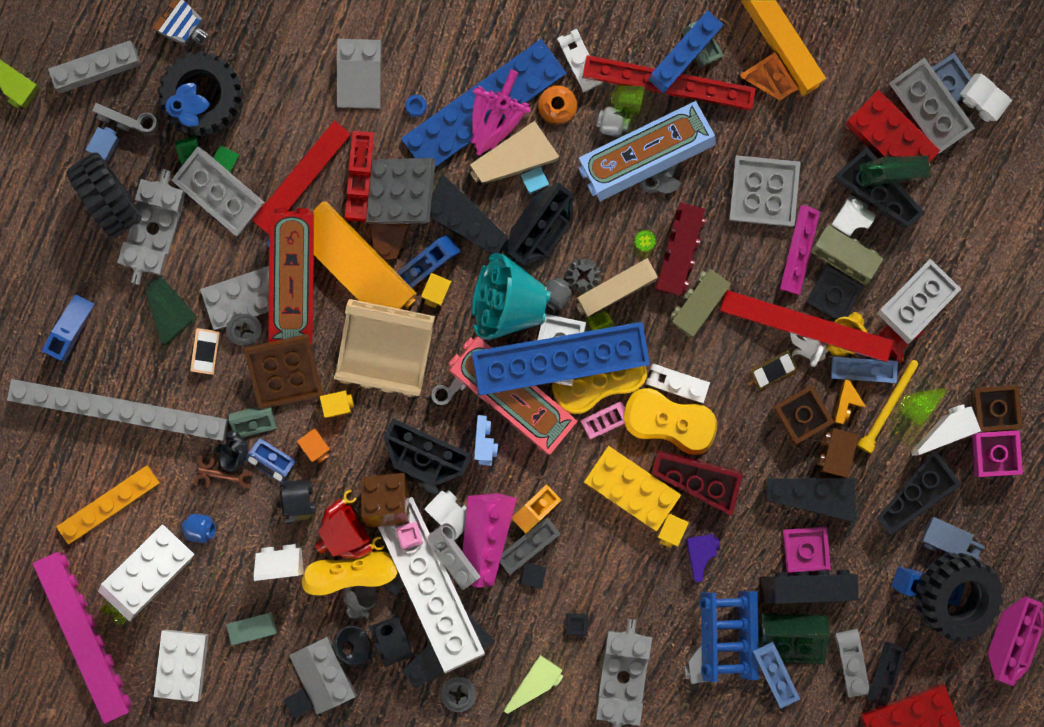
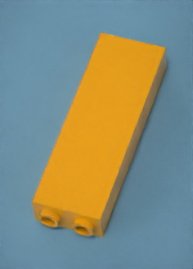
M740 0L773 52L779 57L802 97L820 87L826 77L777 1Z
M327 201L321 202L312 211L314 212V255L359 301L397 309L405 308L406 310L416 301L414 297L417 293Z

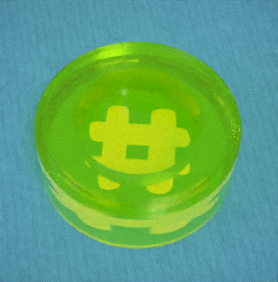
M649 230L638 232L634 239L636 248L642 252L651 251L656 245L654 233Z

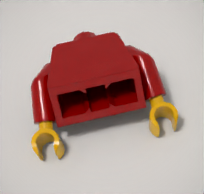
M351 490L346 491L344 498L337 500L324 513L321 520L322 527L318 530L322 539L315 543L316 549L321 554L329 550L334 557L340 555L342 558L358 559L372 553L373 549L382 550L385 545L379 548L375 546V541L381 539V537H375L370 544L368 543L371 539L350 507L351 504L356 502L357 497L352 501L346 498L352 492Z

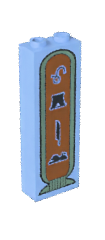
M694 101L579 157L581 166L578 169L583 179L588 178L590 183L587 186L592 196L597 195L599 201H602L715 146L716 138L697 102Z

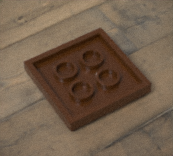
M308 334L244 348L259 410L323 396Z

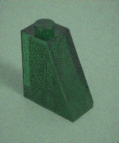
M928 155L883 157L860 164L862 186L919 181L931 177Z
M156 277L148 283L147 286L149 288L145 292L159 339L163 345L167 346L199 317L165 278L161 277L158 279Z

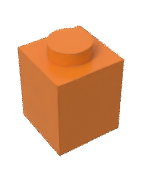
M314 428L297 441L311 462L317 461L321 463L329 457L328 452L331 449L317 429Z

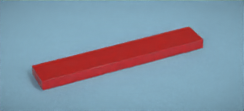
M334 120L252 221L269 234V211H274V208L278 207L287 208V211H289L349 139L351 133Z

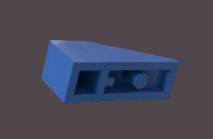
M449 234L433 242L397 273L411 288H414L429 277L431 273L436 272L452 260L461 250Z
M898 566L891 587L904 595L915 597V595H918L916 587L922 580L920 577L923 572ZM960 584L952 591L948 604L959 605L965 585Z

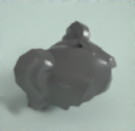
M353 586L343 590L344 601L347 605V616L356 621L363 617L367 618L369 616L368 610L373 608L377 602L375 587Z

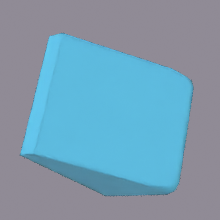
M541 167L521 175L529 195L549 187Z

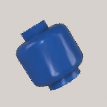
M191 514L183 521L181 529L188 541L204 544L213 539L216 532V524L208 515Z

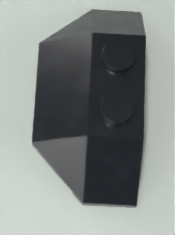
M559 182L536 194L510 230L508 254L524 266L548 258L572 224L574 194Z
M392 418L383 438L394 469L433 487L462 476L473 455Z

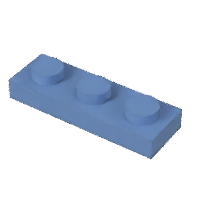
M832 357L830 379L897 383L898 361H888L886 363L873 359Z
M771 642L754 650V655L780 709L800 700L774 643Z

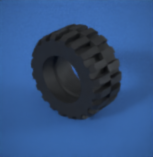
M199 51L195 55L192 52L186 53L185 58L180 59L178 57L174 60V65L166 67L165 76L161 75L159 80L161 87H158L159 105L168 121L180 132L195 137L203 136V138L210 137V134L214 133L218 135L222 133L221 130L225 127L227 129L231 127L233 119L237 120L239 116V108H242L243 105L241 82L233 68L224 59L218 58L217 55L212 53L207 55L205 52ZM196 76H209L218 83L221 90V98L213 110L197 115L198 126H185L178 117H172L167 113L165 108L166 101L169 97L176 94L180 86ZM173 103L175 109L181 108L179 103Z
M98 152L89 154L68 168L66 175L73 188L108 237L116 238L141 221L142 216L112 169Z
M951 553L947 555V558L942 556L937 559V563H931L927 567L928 571L926 573L923 572L920 577L922 580L916 587L918 595H915V603L918 604L916 610L924 624L946 639L964 642L966 638L968 640L975 639L977 634H984L988 626L992 627L995 623L993 620L1001 612L999 607L1003 605V597H1001L1003 586L1000 585L1001 580L991 567L964 553H959L958 555ZM970 581L971 591L967 602L959 610L948 613L947 604L952 591L961 583Z

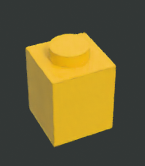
M431 273L421 296L425 300L424 304L435 309L437 305L442 307L452 282Z
M347 391L320 396L324 418L352 413L351 408L354 407L351 394L347 395Z
M668 514L657 535L661 539L660 543L669 548H672L673 545L678 546L689 522Z

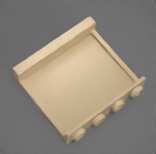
M349 299L346 305V318L334 379L339 380L343 384H360L361 387L368 389L373 387L381 388L382 391L387 393L400 392L407 397L420 396L435 316Z

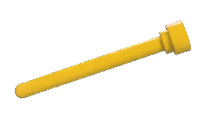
M912 360L909 363L868 435L860 438L857 447L869 454H872L874 451L877 435L918 367L916 360Z

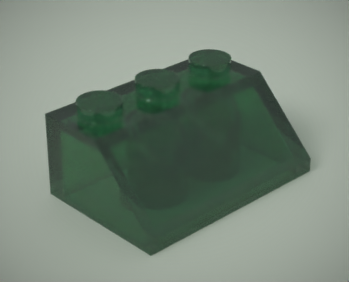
M762 614L760 648L773 642L782 662L785 664L825 665L829 642L828 616Z

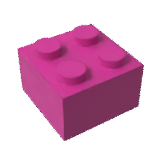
M1020 431L985 432L971 435L974 477L1023 474Z

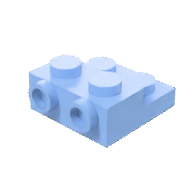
M478 415L474 460H478L479 465L492 466L493 457H497L498 444H494V439L486 438V435H490L491 421H487V416Z

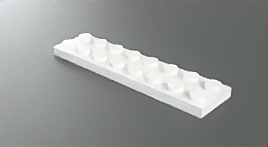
M413 497L409 498L410 523L417 521L423 544L401 549L396 527L406 524L381 526L378 528L444 673H447L484 656L485 653L445 566L428 542V529Z

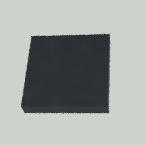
M826 265L805 304L834 320L848 317L864 285Z

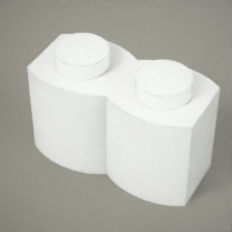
M974 74L960 93L964 98L963 103L970 108L975 107L979 111V117L987 122L989 120L997 121L1012 101L1009 96L997 88L983 74Z
M442 490L427 505L425 510L440 525L444 523L451 524L455 528L458 538L465 530L467 507L464 505L461 508L455 503L458 498L449 490L446 493Z

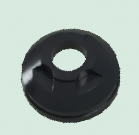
M344 627L334 637L333 651L337 659L345 665H360L371 654L370 638L359 627ZM343 643L351 645L352 652L350 655L343 652Z

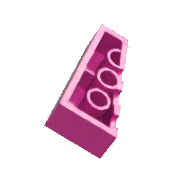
M500 493L468 496L462 552L480 575V578L471 584L472 586L478 588L494 586L517 500L515 497Z

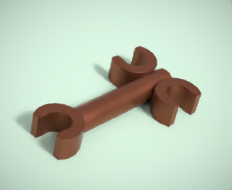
M199 456L198 464L200 467L198 475L194 479V485L198 486L199 480L204 478L206 480L205 487L209 488L211 485L209 477L239 482L244 488L251 487L250 484L244 483L243 479L245 476H253V473L246 471L238 474L212 469L215 465V458L211 457L210 463L205 465L203 463L204 456Z

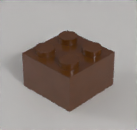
M813 385L802 389L772 407L793 445L800 443L834 423Z
M1019 385L974 388L970 390L972 409L980 427V432L1023 428Z
M835 428L828 429L826 433L824 432L821 439V445L824 446L821 454L818 453L815 466L818 467L817 472L840 478H848L859 435Z
M405 473L361 477V513L366 528L410 523L409 483Z

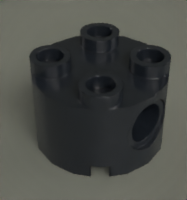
M306 478L296 481H279V486L284 487V489L280 490L282 515L287 516L283 520L284 524H291L297 521H311V517L315 516L314 503H310L309 495L313 494L312 482H307Z
M399 616L369 626L371 634L375 638V646L381 656L384 667L413 656Z

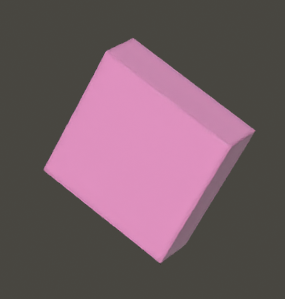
M417 521L396 527L402 550L423 544Z

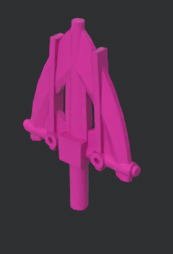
M510 70L501 92L497 91L496 94L491 90L486 92L481 86L473 89L475 94L472 111L473 135L470 141L475 144L477 155L481 156L488 149H494L515 128L523 115L531 111L530 104H519L516 99L511 100L509 97L518 76V72L515 70ZM487 110H491L486 123H484ZM504 114L505 118L502 124L499 127H497L502 115Z

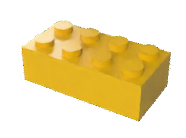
M607 446L584 480V483L654 531L659 529L681 496V494L610 446Z

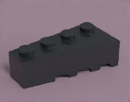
M865 148L831 179L904 230L925 213L868 148Z
M443 175L432 193L430 220L491 255L494 253L500 254L508 241V236Z
M934 450L875 521L889 538L958 489L962 484L938 452Z
M855 478L765 479V501L855 522Z
M829 570L816 571V575H809V571H795L796 575H788V572H775V576H760L761 603L782 604L859 600L858 574H850V570H837V574H829Z
M465 609L482 648L484 649L493 644L496 640ZM430 643L401 672L418 687L441 674L444 670Z

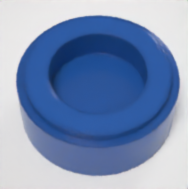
M412 95L406 100L405 108L409 115L420 117L426 112L427 103L421 95Z

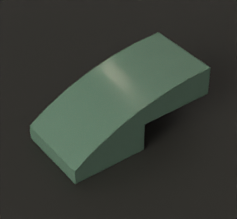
M272 612L226 624L231 646L277 634Z

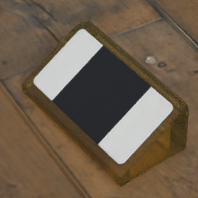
M788 350L751 369L749 372L758 389L761 390L797 370V367Z

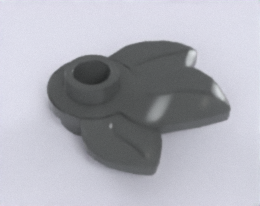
M676 165L641 181V188L647 193L659 191L668 194L675 191L681 185L678 180L672 178ZM653 179L655 184L648 186L647 180Z

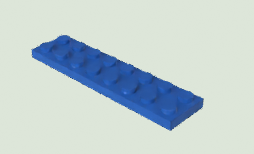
M540 39L406 134L401 140L414 158H433L436 168L471 143L470 140L473 135L472 111L475 99L474 88L481 86L486 92L490 90L495 94L497 91L501 92L512 69L518 72V76L509 97L511 100L516 99L517 103L522 104L532 100L567 73L544 41ZM487 110L484 123H486L491 110ZM504 114L502 115L499 122H501L505 118Z
M642 322L471 352L478 395L650 365Z

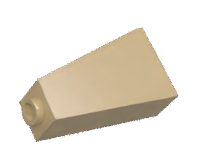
M533 121L470 164L472 170L469 173L476 183L480 181L482 185L556 162L559 160V156L536 122Z
M648 258L577 297L578 303L575 305L581 316L585 314L588 318L655 282L658 276Z

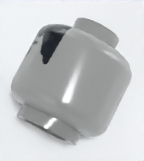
M606 107L604 111H600L597 127H600L602 134L620 137L623 131H628L630 119L626 118V111Z

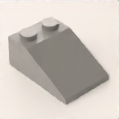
M337 39V108L380 109L381 40Z

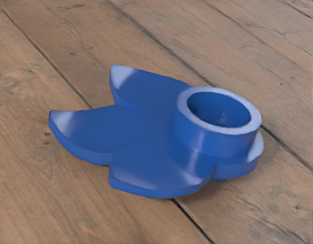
M187 83L180 86L174 96L168 98L165 108L170 116L178 117L183 125L193 127L198 126L197 115L204 112L210 103L204 97L195 95L196 84ZM173 103H179L181 108L175 109Z

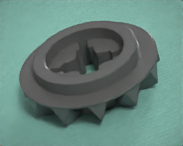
M580 258L572 262L566 272L567 283L570 284L574 291L579 293H586L597 287L601 278V272L597 264L590 259ZM577 268L579 270H582L583 272H585L586 270L588 271L589 269L591 270L587 275L590 283H588L584 279L576 282V280H578V277L580 276Z
M239 313L234 317L232 316L231 320L227 323L226 333L233 343L242 346L250 345L259 338L261 324L257 317L252 316L250 313ZM246 322L249 330H244L241 335L239 327H242Z
M453 677L444 684L441 698L449 710L463 712L474 704L476 690L470 680L464 677ZM461 685L462 693L468 696L461 697L457 704L456 696L449 692L457 691V688Z

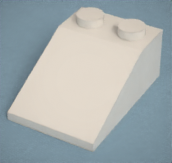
M963 404L948 409L949 414L944 415L911 451L912 456L923 454L980 432L981 430L972 407L965 408Z
M296 544L284 545L283 550L274 551V547L261 548V553H256L254 581L304 574L301 548H296Z

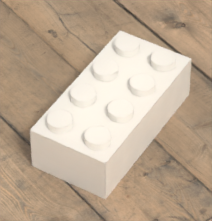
M162 524L101 584L98 592L125 618L131 621L191 561L194 553Z

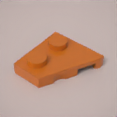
M776 53L771 54L740 74L744 80L779 101L798 90Z

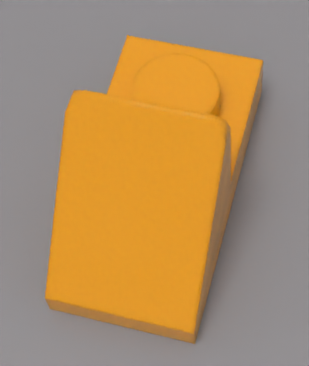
M849 380L842 381L833 418L834 423L839 425L844 424V421L849 419L851 409L848 408V405L860 408L866 407Z

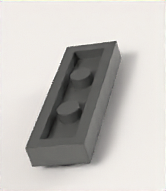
M546 517L502 553L500 564L509 575L512 574L561 533L549 518Z

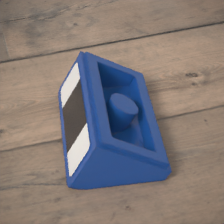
M261 438L258 439L246 459L247 462L277 481L285 480L296 463V460Z

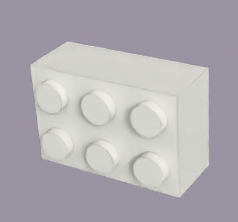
M162 630L154 697L194 702L201 700L209 634Z

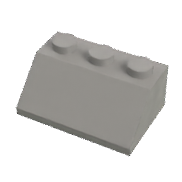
M329 636L289 655L317 714L334 708L357 696L342 663L337 659L333 651V644Z

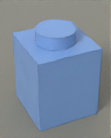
M106 126L104 130L98 127L86 151L90 154L98 152L109 163L120 142V139L116 136L117 132Z

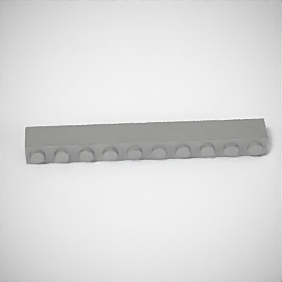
M11 379L7 401L226 441L225 437L229 425L228 419Z

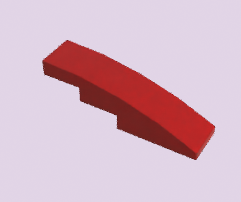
M352 132L345 211L346 221L366 222L374 132Z

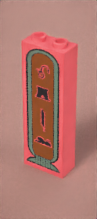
M470 337L462 346L464 351L460 355L456 354L449 361L450 367L448 371L544 453L550 455L577 423V420L536 385L478 395L471 352L490 349L491 347L479 337L474 339Z

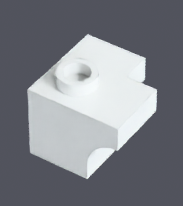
M850 194L836 215L832 226L851 236L856 228L865 227L868 229L876 214L867 209L868 204Z

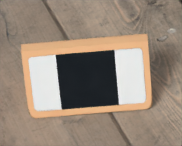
M196 329L191 372L214 375L220 332Z

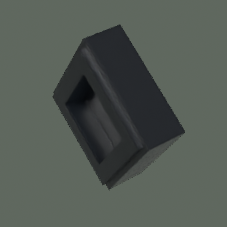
M525 562L521 584L542 588L547 567Z
M566 613V635L588 636V614Z
M304 689L284 699L294 719L314 708Z

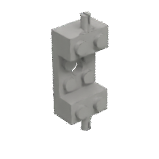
M162 169L159 182L140 180L135 200L137 201L136 207L142 218L138 224L130 228L127 242H123L117 262L134 270L131 283L140 285L143 273L164 275L186 193L183 190L168 185L171 171ZM151 223H157L159 226V231L155 235L148 233L147 229Z
M627 619V629L624 632L607 631L596 719L608 721L613 724V727H622V725L627 724L640 726L642 700L652 637L635 633L637 621L635 619L633 621L632 619ZM621 671L628 672L630 675L629 681L620 683L617 680L618 673Z

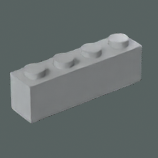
M130 40L49 68L48 70L55 89L59 93H63L141 66V62L135 45Z

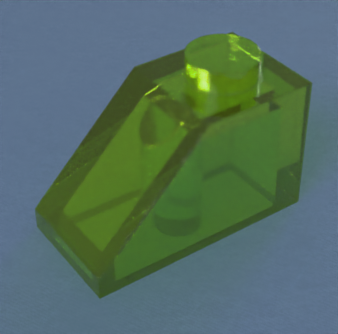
M618 86L617 91L612 92L610 103L614 104V108L624 110L626 113L639 115L645 87Z
M941 388L909 394V396L905 394L898 403L900 406L898 412L918 427L922 426L947 390Z

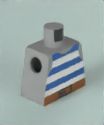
M172 0L153 27L158 34L186 47L192 40L202 46L209 37L207 33L201 30L204 24L203 19L184 0Z

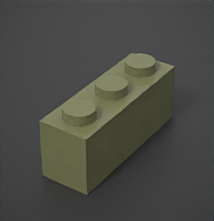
M830 225L825 227L810 251L864 286L872 279L883 260L876 251L865 248L857 239L847 237L842 231Z
M711 269L707 273L703 271L696 280L699 283L696 289L690 288L683 298L686 300L683 307L677 306L671 315L673 318L671 324L691 338L694 337L731 285L730 282Z

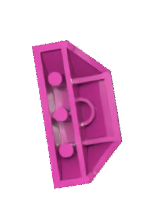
M1024 596L1002 612L988 651L995 680L1014 686L1016 681L1030 668L1044 628L1041 610L1043 604L1041 602Z

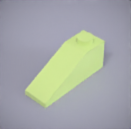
M540 655L505 707L504 712L508 714L548 691L553 685L557 687L563 678V675L560 674L562 669Z

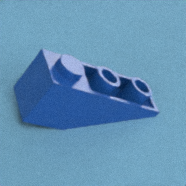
M75 294L51 331L42 352L66 362L95 304Z

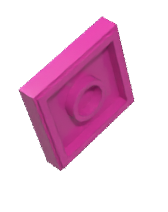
M827 527L783 530L786 572L831 570Z

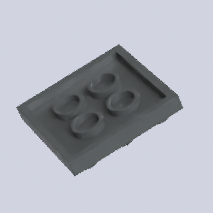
M433 158L372 160L366 222L368 224L429 223L435 160Z

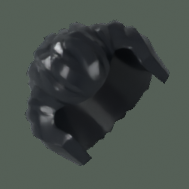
M229 431L225 437L226 444H217L213 451L215 454L220 453V466L227 472H233L246 461L248 445L238 432Z

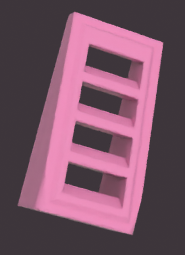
M620 401L580 420L589 439L591 440L625 424V406ZM616 408L622 418V420L620 421L618 420L617 415L614 411V409ZM608 412L614 422V424L612 425L610 424L608 417L606 415V413ZM599 416H601L606 426L605 428H602L598 419ZM590 420L594 421L598 430L597 432H594L590 424Z

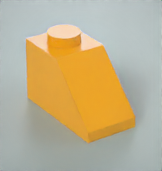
M546 484L512 516V520L526 534L561 499Z

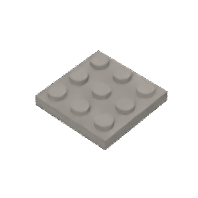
M736 155L729 221L794 227L800 162Z

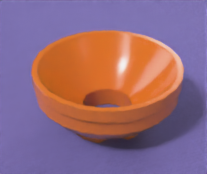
M552 86L541 94L538 101V110L546 122L553 125H562L574 117L577 110V100L573 92L568 88ZM556 97L564 100V107L558 110L554 109L551 105V101Z

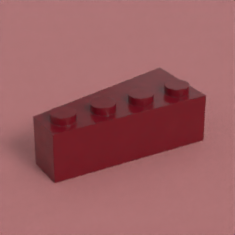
M682 202L679 203L656 284V291L678 297L682 295V292H687L689 280H686L688 271L692 272L695 259H692L694 251H698L701 239L698 238L699 230H703L706 218L703 217L705 208Z
M660 450L656 452L652 467V474L707 502L726 514L733 515L743 477L741 471Z

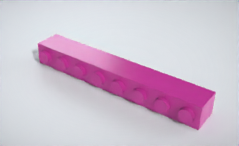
M55 552L34 562L33 566L104 724L131 712V699L128 694L124 695L121 688L123 686L122 679L119 674L115 675L112 668L114 666L113 659L110 654L106 655L103 648L105 641L101 634L97 635L94 628L97 626L93 615H89L85 608L88 606L84 595H80L76 588L79 584L75 575H71L68 570L70 564L66 555H62L61 552Z

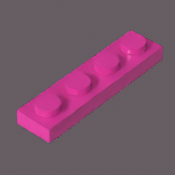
M800 206L780 287L781 290L796 295L801 293L820 211L809 206Z

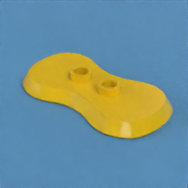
M646 366L574 378L572 386L552 382V391L558 405L566 412L581 414L590 410L606 396L636 391L644 384L647 370Z
M649 388L635 391L626 404L624 423L627 430L637 438L664 439L673 443L685 453L692 455L706 452L713 444L717 432V419L714 413L703 405L677 404L668 400L658 391Z
M374 551L358 559L319 560L306 568L302 577V587L306 593L311 595H327L353 586L376 587L392 581L396 577L398 570L392 556L383 551Z

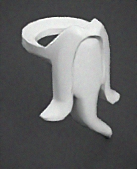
M790 333L793 344L799 347L793 350L792 357L796 354H801L810 359L812 367H815L819 361L825 359V353L828 352L825 349L826 344L803 337L805 339L803 340Z

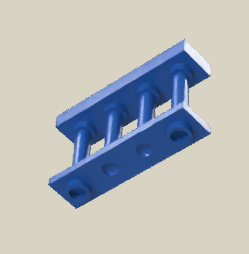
M738 591V598L716 599V593L701 592V674L703 681L718 682V674L740 673V679L759 680V663L753 652L759 649L757 591ZM738 607L739 619L717 621L716 608ZM739 629V642L717 643V630ZM739 651V664L718 665L717 652Z

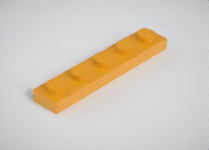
M147 465L56 527L68 545H70L159 485L160 482Z

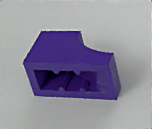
M713 534L686 538L694 582L704 580L703 573L707 562L713 556H717L716 551H720L719 540L714 538Z

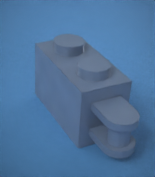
M935 517L929 518L919 540L925 543L923 547L936 552L937 549L944 551L943 556L945 557L951 553H956L957 555L964 553L980 561L979 555L982 549H985V546L972 541L973 534ZM969 544L974 546L971 553L967 552Z

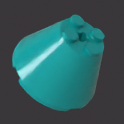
M499 253L492 254L489 257V260H491L487 266L483 265L479 273L473 295L472 315L476 316L477 325H473L477 337L482 340H491L535 327L538 324L543 325L546 318V304L550 301V291H547L542 283L505 255Z

